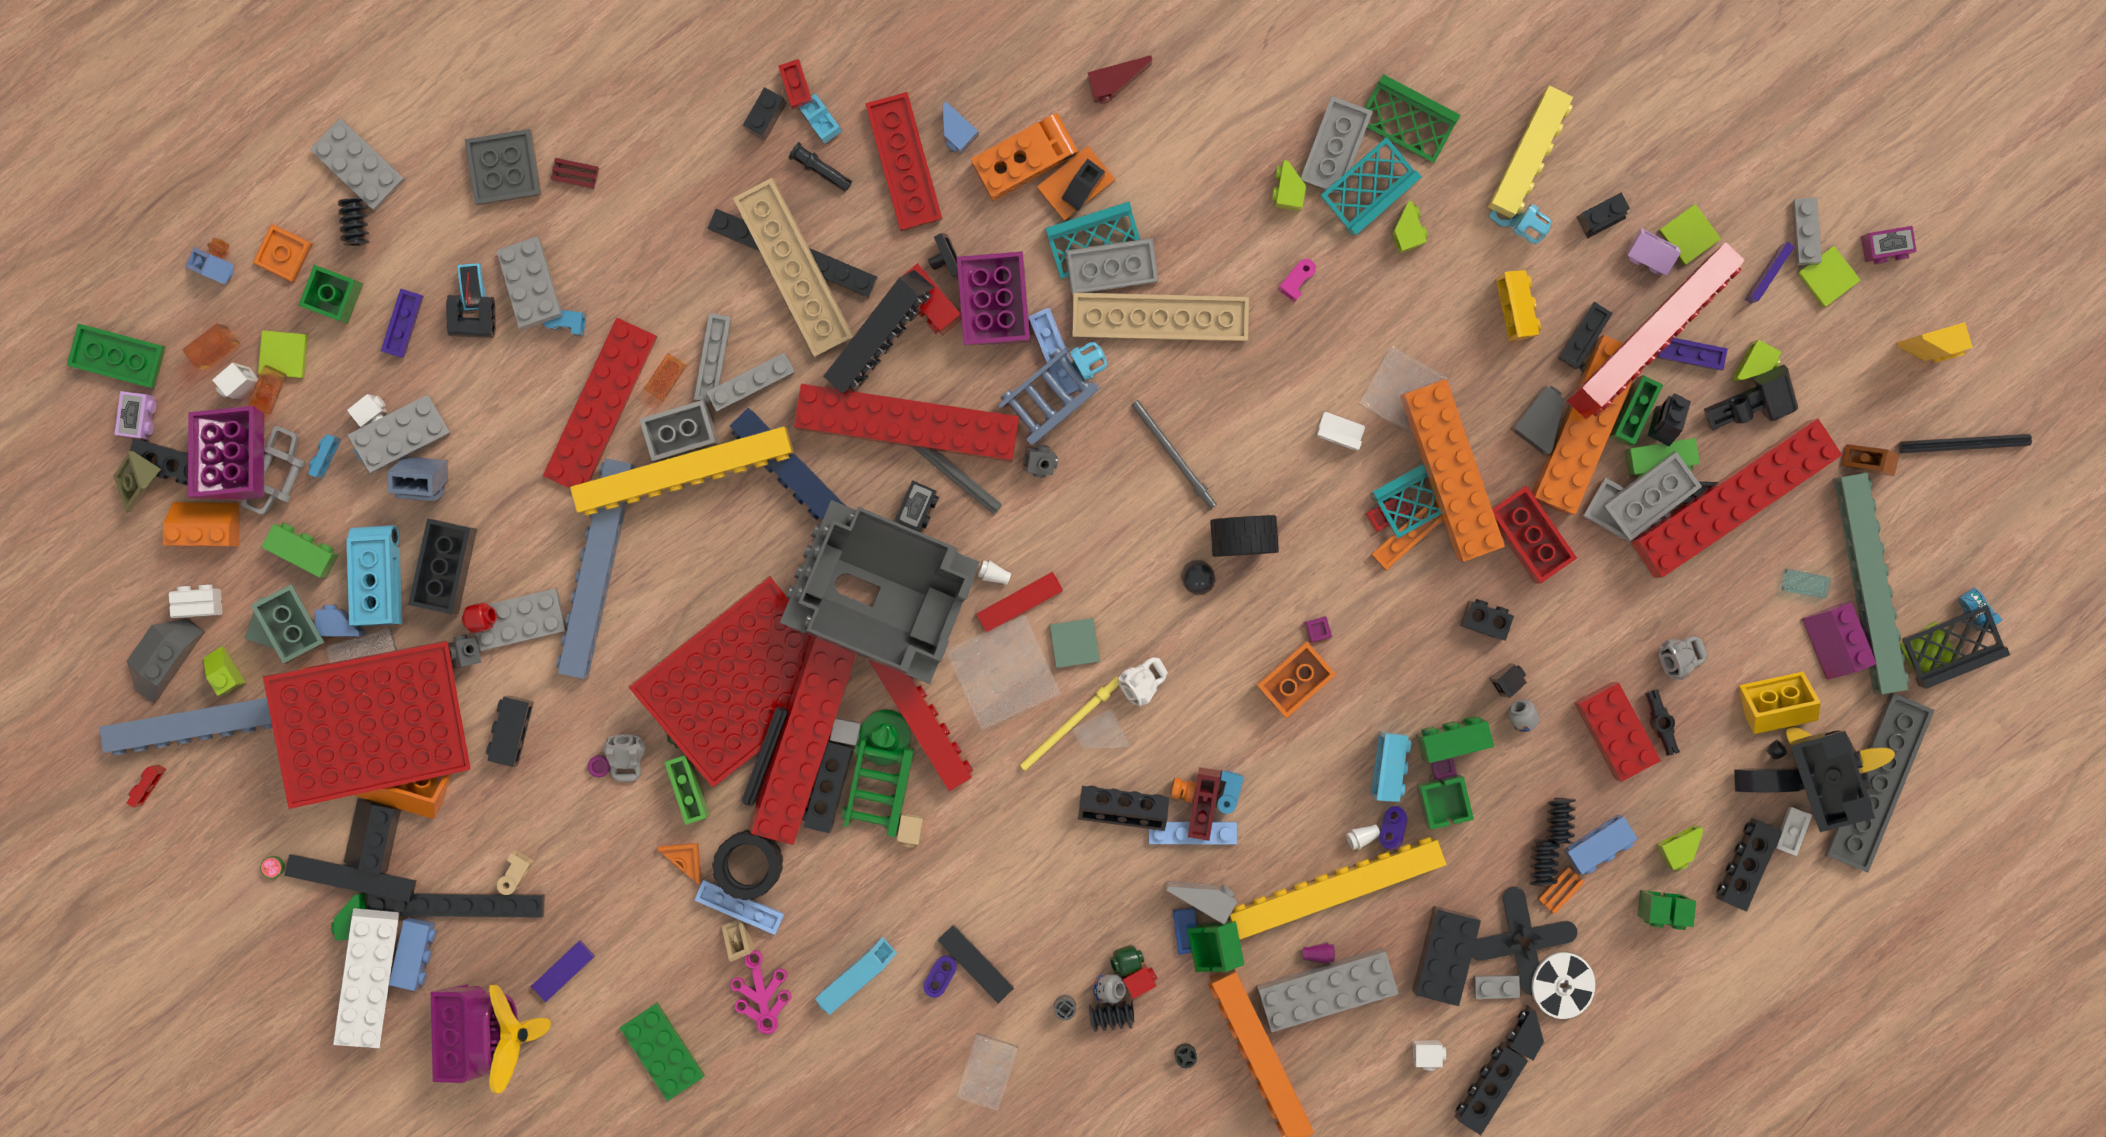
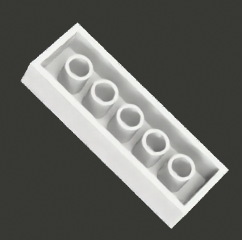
M353 908L333 1045L380 1048L399 912Z

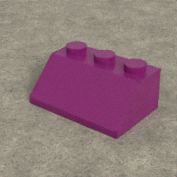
M1841 602L1802 618L1827 680L1855 673L1876 664L1852 602Z

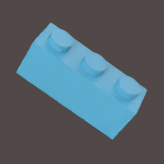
M1379 731L1371 788V797L1374 799L1400 802V797H1404L1405 784L1402 783L1403 775H1407L1408 762H1405L1406 753H1410L1411 740H1408V735Z

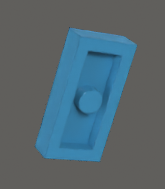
M326 434L320 440L318 445L319 451L316 457H313L310 461L308 474L317 478H324L342 440L341 438Z

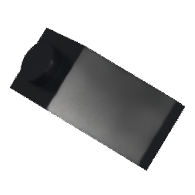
M1511 663L1489 677L1499 695L1507 698L1512 697L1527 683L1524 679L1526 676L1524 670L1519 665L1516 666Z

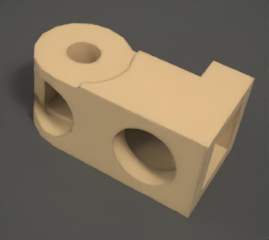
M517 850L510 853L506 861L510 862L511 865L506 874L497 882V889L503 895H509L520 887L534 863V860Z

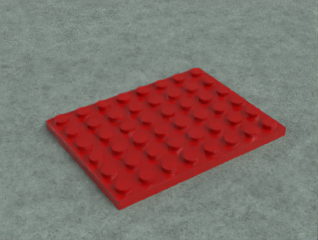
M771 576L764 579L629 685V689L712 787H715L761 750L775 709L783 707L787 710L811 638V635L780 623L789 599L785 598V593Z
M448 641L262 676L288 809L471 770Z

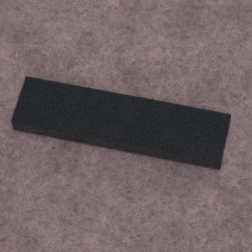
M954 924L938 938L940 944L997 1003H1000L1014 989V986Z

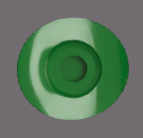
M880 710L871 714L863 722L859 734V743H861L864 737L868 738L866 747L895 753L904 752L906 746L909 747L910 728L904 717L892 710ZM865 755L870 762L876 765L888 766L897 763Z

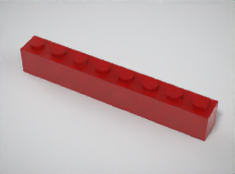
M869 660L947 789L951 791L972 778L971 772L974 770L968 760L963 761L961 758V748L956 741L952 742L950 740L948 727L944 722L940 723L936 716L939 713L933 704L929 705L925 697L928 695L922 685L917 686L913 680L914 678Z

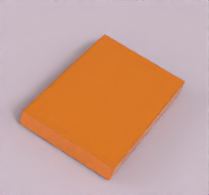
M1089 146L1085 147L1037 186V189L1064 222L1075 214L1077 210L1061 198L1087 158L1105 171V177L1084 206L1115 181V178Z

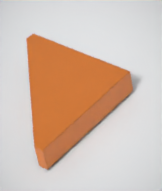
M698 843L657 846V851L666 856L670 862L683 873H686L696 884L702 883Z

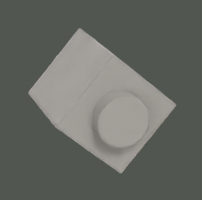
M836 717L830 733V740L856 745L859 742L862 722Z

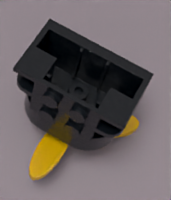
M1788 727L1786 730L1787 739L1791 744V749L1819 831L1824 832L1874 819L1875 815L1868 791L1871 789V783L1867 772L1889 763L1894 758L1895 752L1889 748H1870L1856 751L1846 730H1834L1811 735L1799 727Z

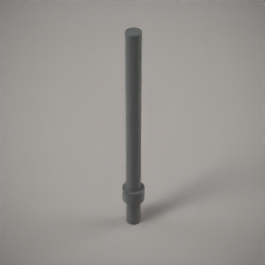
M1139 400L1135 401L1131 406L1194 487L1193 491L1198 497L1200 496L1211 510L1217 503L1208 493L1207 486L1204 482L1201 483Z

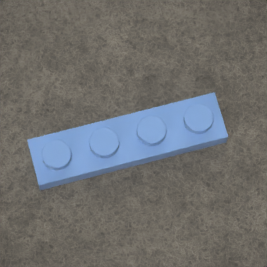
M1050 308L1028 316L1047 363L1052 359L1050 355L1058 348L1062 350L1066 348ZM1067 353L1065 357L1072 364L1069 354ZM1058 362L1049 368L1052 376L1068 395L1079 391L1077 384Z
M1167 821L1165 831L1149 829V844H1237V822L1213 821L1210 841L1188 837L1190 821Z
M706 879L702 881L695 901L774 935H776L785 914L752 899L732 898L729 894L724 893L717 884Z

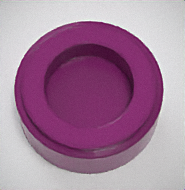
M597 755L588 762V771L594 777L600 778L610 772L611 766L606 756Z

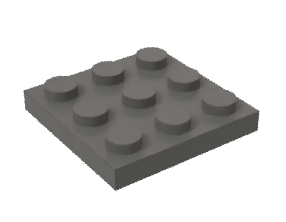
M530 129L465 139L475 205L542 195L532 131Z

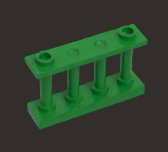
M863 737L861 743L857 742L854 755L858 756L848 807L844 806L841 819L845 820V827L850 825L851 819L882 825L885 829H888L887 836L896 837L915 748L906 746L904 752L895 753L866 747L868 738ZM864 755L898 762L897 764L901 765L900 773L894 775L862 768ZM860 777L893 783V786H897L895 795L891 794V796L859 790L857 789ZM855 798L888 804L892 808L891 816L882 817L854 811Z

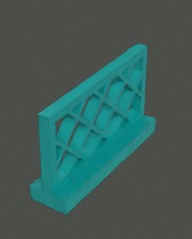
M1385 137L1327 188L1320 197L1347 228L1346 231L1351 236H1355L1421 179L1422 176L1417 170L1414 171L1391 141ZM1384 145L1391 151L1390 160L1379 159V149ZM1374 161V174L1362 173L1363 163ZM1378 162L1390 163L1389 175H1377ZM1393 164H1402L1407 171L1402 176H1393ZM1350 175L1358 176L1357 189L1346 188V178ZM1362 176L1373 177L1372 190L1361 189ZM1377 178H1388V188L1385 191L1376 190ZM1333 190H1341V203H1333L1327 195ZM1345 191L1357 192L1356 204H1344ZM1361 192L1372 193L1369 205H1360ZM1344 207H1356L1355 217L1351 221L1344 217Z
M1130 202L1045 228L1061 279L1069 276L1068 272H1063L1061 264L1066 256V250H1069L1072 242L1082 248H1087L1092 237L1095 236L1104 241L1103 245L1107 243L1114 244L1108 241L1114 229L1125 235L1122 242H1125L1127 237L1140 240ZM1125 216L1129 217L1131 224L1127 233L1115 227L1119 219ZM1115 220V222H1114L1113 225L1107 223V222H1110V221ZM1100 224H1106L1111 227L1106 239L1095 234ZM1094 227L1092 232L1087 229ZM1131 229L1133 230L1134 236L1129 234ZM1082 230L1091 234L1085 246L1074 241L1077 232ZM1074 233L1073 236H1072V238H1069V237L1066 236V235H1069V234ZM1063 237L1070 241L1065 252L1056 249L1054 239ZM1058 253L1063 255L1061 260L1059 259Z
M1424 464L1370 493L1397 538L1441 515L1440 509L1433 507L1435 500L1433 490L1422 488L1424 479L1428 477ZM1420 481L1419 486L1414 485L1415 483ZM1410 487L1418 490L1415 501L1403 498L1406 488ZM1421 491L1433 494L1430 506L1418 503ZM1401 492L1400 497L1394 496L1395 494ZM1388 498L1399 500L1396 512L1387 510L1383 501ZM1402 501L1414 504L1411 516L1398 513ZM1416 506L1429 508L1427 518L1423 520L1414 518ZM1431 510L1437 511L1436 513L1430 515ZM1397 516L1409 519L1407 529L1399 532L1395 525ZM1412 520L1417 521L1416 524L1411 526Z

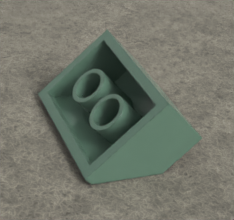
M292 584L251 605L283 664L289 663L325 643Z

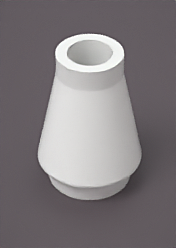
M983 560L977 573V577H980L982 581L1005 585L1008 584L1011 576L1010 572H1007L990 560L988 562Z
M1375 824L1368 827L1351 829L1346 834V838L1352 850H1360L1378 838L1380 831Z

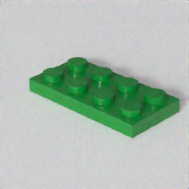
M78 323L66 366L155 389L166 347Z
M658 1002L619 1027L667 1101L705 1076Z

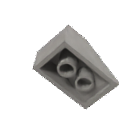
M1166 881L1164 884L1166 891L1222 924H1225L1238 902L1233 890L1224 884L1221 887L1216 884Z

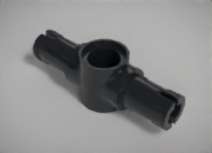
M1659 689L1646 692L1645 696L1651 712H1649L1651 716L1650 726L1656 731L1658 738H1661L1666 756L1679 753L1680 750L1674 737L1675 719L1668 713L1667 707H1664ZM1661 717L1666 719V725L1663 728H1660L1658 725Z

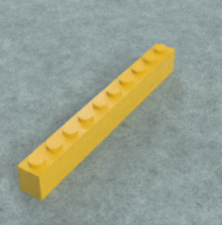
M780 427L570 487L577 513H584L585 516L598 513L597 509L606 507V510L619 507L618 503L627 501V504L641 501L640 497L648 495L649 498L662 495L661 491L670 489V492L681 490L684 484L691 483V486L704 483V479L712 477L713 480L726 477L725 473L730 471L738 474L747 471L746 467L755 465V468L766 466L769 460L784 461L790 459L789 455L794 454L787 428Z
M1426 836L1419 839L1415 845L1404 844L1398 848V851L1379 853L1376 855V859L1370 861L1368 858L1356 862V866L1348 868V866L1340 867L1335 870L1336 873L1327 876V873L1314 877L1315 881L1309 883L1306 881L1294 884L1293 889L1287 891L1285 888L1273 892V896L1265 898V896L1257 897L1252 900L1253 903L1246 906L1244 903L1237 904L1230 914L1231 921H1236L1239 939H1243L1443 867L1447 864L1439 842L1435 838Z

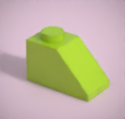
M1759 339L1751 342L1731 381L1737 382L1777 368L1781 361L1779 356L1782 352Z
M224 646L203 658L206 678L217 696L228 695L246 684Z
M1693 825L1656 844L1668 868L1680 871L1687 868L1689 862L1694 861L1703 834L1701 826Z

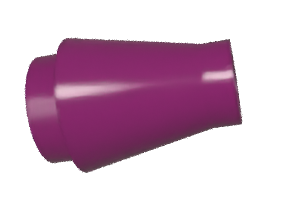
M1326 942L1303 947V960L1325 964L1335 962L1334 944Z

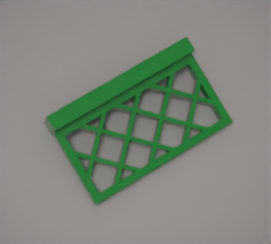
M1384 74L1381 76L1365 106L1368 110H1377L1380 121L1372 125L1368 123V129L1383 137H1387L1394 143L1432 163H1435L1461 116ZM1381 89L1388 93L1390 102L1378 106L1376 95ZM1392 96L1398 98V100L1393 101ZM1373 101H1374L1375 107H1374V108H1370V106L1372 105V103H1373ZM1401 101L1407 103L1410 112L1397 116L1394 104ZM1391 105L1395 117L1382 121L1379 108ZM1411 106H1413V107H1415V108H1417V109H1419V110L1412 111ZM1422 111L1427 114L1429 123L1417 126L1414 114ZM1411 115L1414 128L1402 131L1399 118ZM1431 116L1436 118L1437 120L1432 121ZM1396 120L1399 132L1392 135L1386 133L1383 123ZM1443 122L1449 125L1445 134L1436 137L1433 124ZM1381 124L1382 130L1379 129V128H1377V127H1375V126ZM1430 125L1433 138L1421 141L1418 129ZM1415 130L1418 143L1412 145L1405 143L1403 133ZM1400 135L1401 140H1399L1398 138H1396V137H1394V136ZM1442 138L1440 144H1438L1437 139ZM1434 140L1437 149L1432 157L1424 153L1422 144ZM1419 145L1421 151L1415 148L1414 146Z

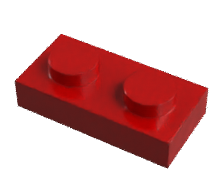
M797 59L779 65L778 67L792 109L813 102L800 60Z
M160 764L147 767L141 774L142 779L140 783L135 785L129 792L130 798L126 803L133 808L143 806L166 771V768Z

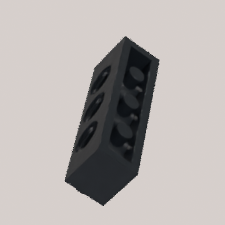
M133 438L130 451L137 453L151 463L153 456H157L158 461L155 466L161 470L156 477L168 479L170 476L176 478L175 482L188 485V453ZM175 461L179 464L176 471L173 470V463Z
M828 740L815 778V786L812 787L809 800L811 802L809 808L805 809L802 821H805L804 827L828 834L832 832L854 749L853 746ZM829 759L837 761V770L832 771L827 767ZM824 780L832 783L833 788L830 792L822 789L821 784ZM817 802H824L826 804L827 811L825 813H820L816 810Z
M1082 786L1077 820L1165 831L1168 819L1169 797L1159 794H1142L1137 791H1119L1114 788L1104 789L1096 786Z
M1753 818L1745 824L1743 838L1741 842L1739 841L1734 849L1735 856L1732 862H1729L1726 866L1724 881L1719 883L1716 890L1717 899L1746 912L1782 833L1781 830ZM1758 838L1760 844L1756 849H1753L1752 842ZM1749 858L1751 865L1749 868L1744 869L1743 862ZM1737 879L1742 880V885L1739 889L1734 887Z
M1502 1042L1492 1050L1489 1063L1482 1066L1477 1082L1470 1085L1467 1090L1468 1096L1455 1109L1456 1119L1480 1136L1528 1062L1524 1056ZM1505 1064L1506 1070L1498 1074L1496 1072L1497 1067ZM1488 1083H1494V1089L1491 1092H1485V1086ZM1476 1102H1482V1108L1474 1111L1473 1105Z

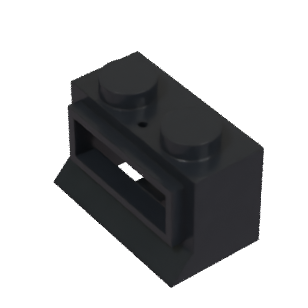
M1621 192L1582 212L1576 218L1588 239L1625 220L1630 207Z
M1675 393L1672 396H1668L1661 406H1656L1647 436L1670 447L1683 431L1691 401Z

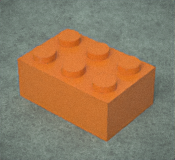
M1304 641L1255 685L1283 717L1287 719L1335 677L1336 674L1307 641Z

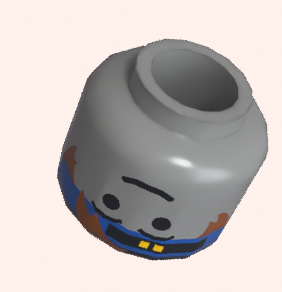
M1529 700L1515 701L1508 709V718L1513 727L1519 732L1531 731L1539 724L1540 715L1535 705Z
M1113 974L1099 975L1092 987L1094 997L1101 1003H1118L1126 992V986L1122 978Z

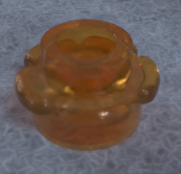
M212 238V241L207 244L210 249L209 252L217 257L229 254V244L221 239Z

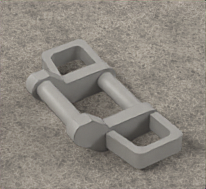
M279 426L273 427L268 443L264 448V477L273 456L288 461L292 466L282 490L264 484V492L271 496L262 509L252 506L250 504L251 499H244L241 503L243 507L259 514H267L277 498L289 502L291 498L289 494L300 468H303L305 465L304 460L295 456L299 442V435ZM279 432L292 437L289 453L274 448Z

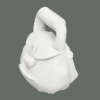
M1152 657L1142 665L1124 670L1119 676L1118 684L1133 705L1143 706L1150 702L1157 691V686L1164 682L1168 672L1160 658ZM1152 663L1160 675L1158 679H1155L1149 669Z

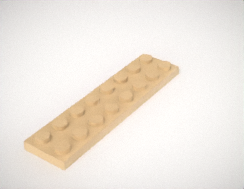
M770 178L734 197L733 200L813 356L815 357L853 338L854 336L774 179Z
M1074 293L1073 338L1248 342L1249 297Z

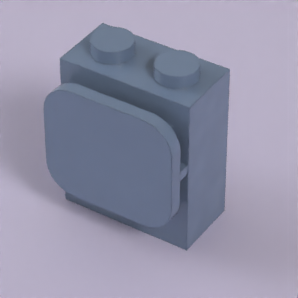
M404 457L388 471V493H395L396 498L433 501L439 499L445 493L443 485L448 482V460Z

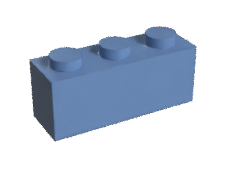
M1618 814L1564 848L1563 851L1576 871L1587 875L1597 869L1596 865L1601 862L1606 863L1614 859L1615 853L1618 851H1625L1634 845L1633 842L1638 838L1624 816Z
M411 917L403 920L389 982L390 986L415 991L425 984L427 973L424 971L432 955L429 949L437 933V930L434 929V922Z

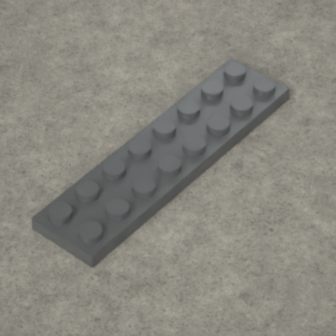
M1890 693L1868 749L1889 748L1895 752L1894 758L1889 763L1867 772L1871 783V789L1868 790L1875 818L1836 828L1825 856L1864 872H1869L1935 711L1934 709L1895 693Z

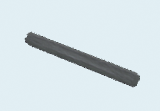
M912 447L991 513L995 514L1002 505L999 501L938 451Z

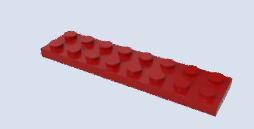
M616 317L545 469L544 477L568 488L591 481L658 336Z

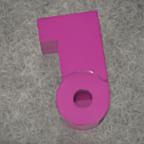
M1310 259L1301 260L1278 288L1281 293L1294 303L1302 294L1298 288L1304 281L1309 280L1316 271L1314 262Z

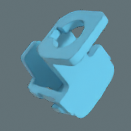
M1530 204L1525 212H1521L1519 215L1516 214L1510 220L1499 219L1497 212L1494 210L1489 214V218L1498 225L1514 228L1512 232L1527 239L1531 244H1537L1544 239L1551 226V220L1545 214L1543 215L1539 212V207ZM1536 216L1547 222V224L1539 220ZM1530 227L1539 233L1536 239L1526 233L1527 228Z
M1090 342L1080 349L1076 347L1070 352L1073 359L1072 365L1082 375L1084 380L1094 377V374L1103 371L1107 367L1106 356L1101 347L1095 342ZM1092 346H1095L1096 348L1095 350L1087 353L1086 355L1081 354V352L1085 351L1086 349ZM1101 359L1104 365L1090 371L1089 366Z

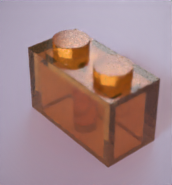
M216 323L182 350L196 368L206 370L240 343L227 326Z

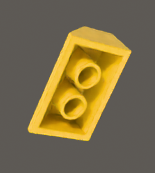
M1526 270L1504 272L1496 278L1509 342L1538 336L1539 331H1541V324L1539 318L1535 316L1534 310L1537 306L1534 296L1531 297L1530 288H1532V281L1530 275H1527Z
M1965 322L1896 342L1899 348L1923 361L1933 359L1934 363L1966 355L1965 350L1973 348Z
M1804 671L1739 685L1745 718L1753 734L1819 720L1821 703Z

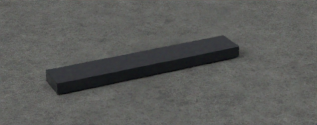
M289 854L284 875L406 902H412L417 881L385 873H370L357 870L351 866L295 854Z

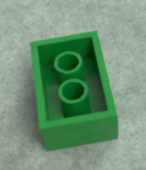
M1477 716L1464 718L1463 723H1455V721L1443 723V728L1439 729L1434 728V726L1423 728L1421 733L1416 734L1422 760L1428 763L1494 747L1488 721Z

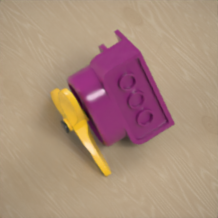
M468 984L430 992L433 1082L463 1083L490 1075L489 1086L491 1092L501 1093L505 1090L512 1077L522 1042L536 1040L546 1034L551 1027V1021L547 1018H531L518 1022V1013L514 1001L510 996L504 994L498 985H490V993H486L480 986L468 987Z

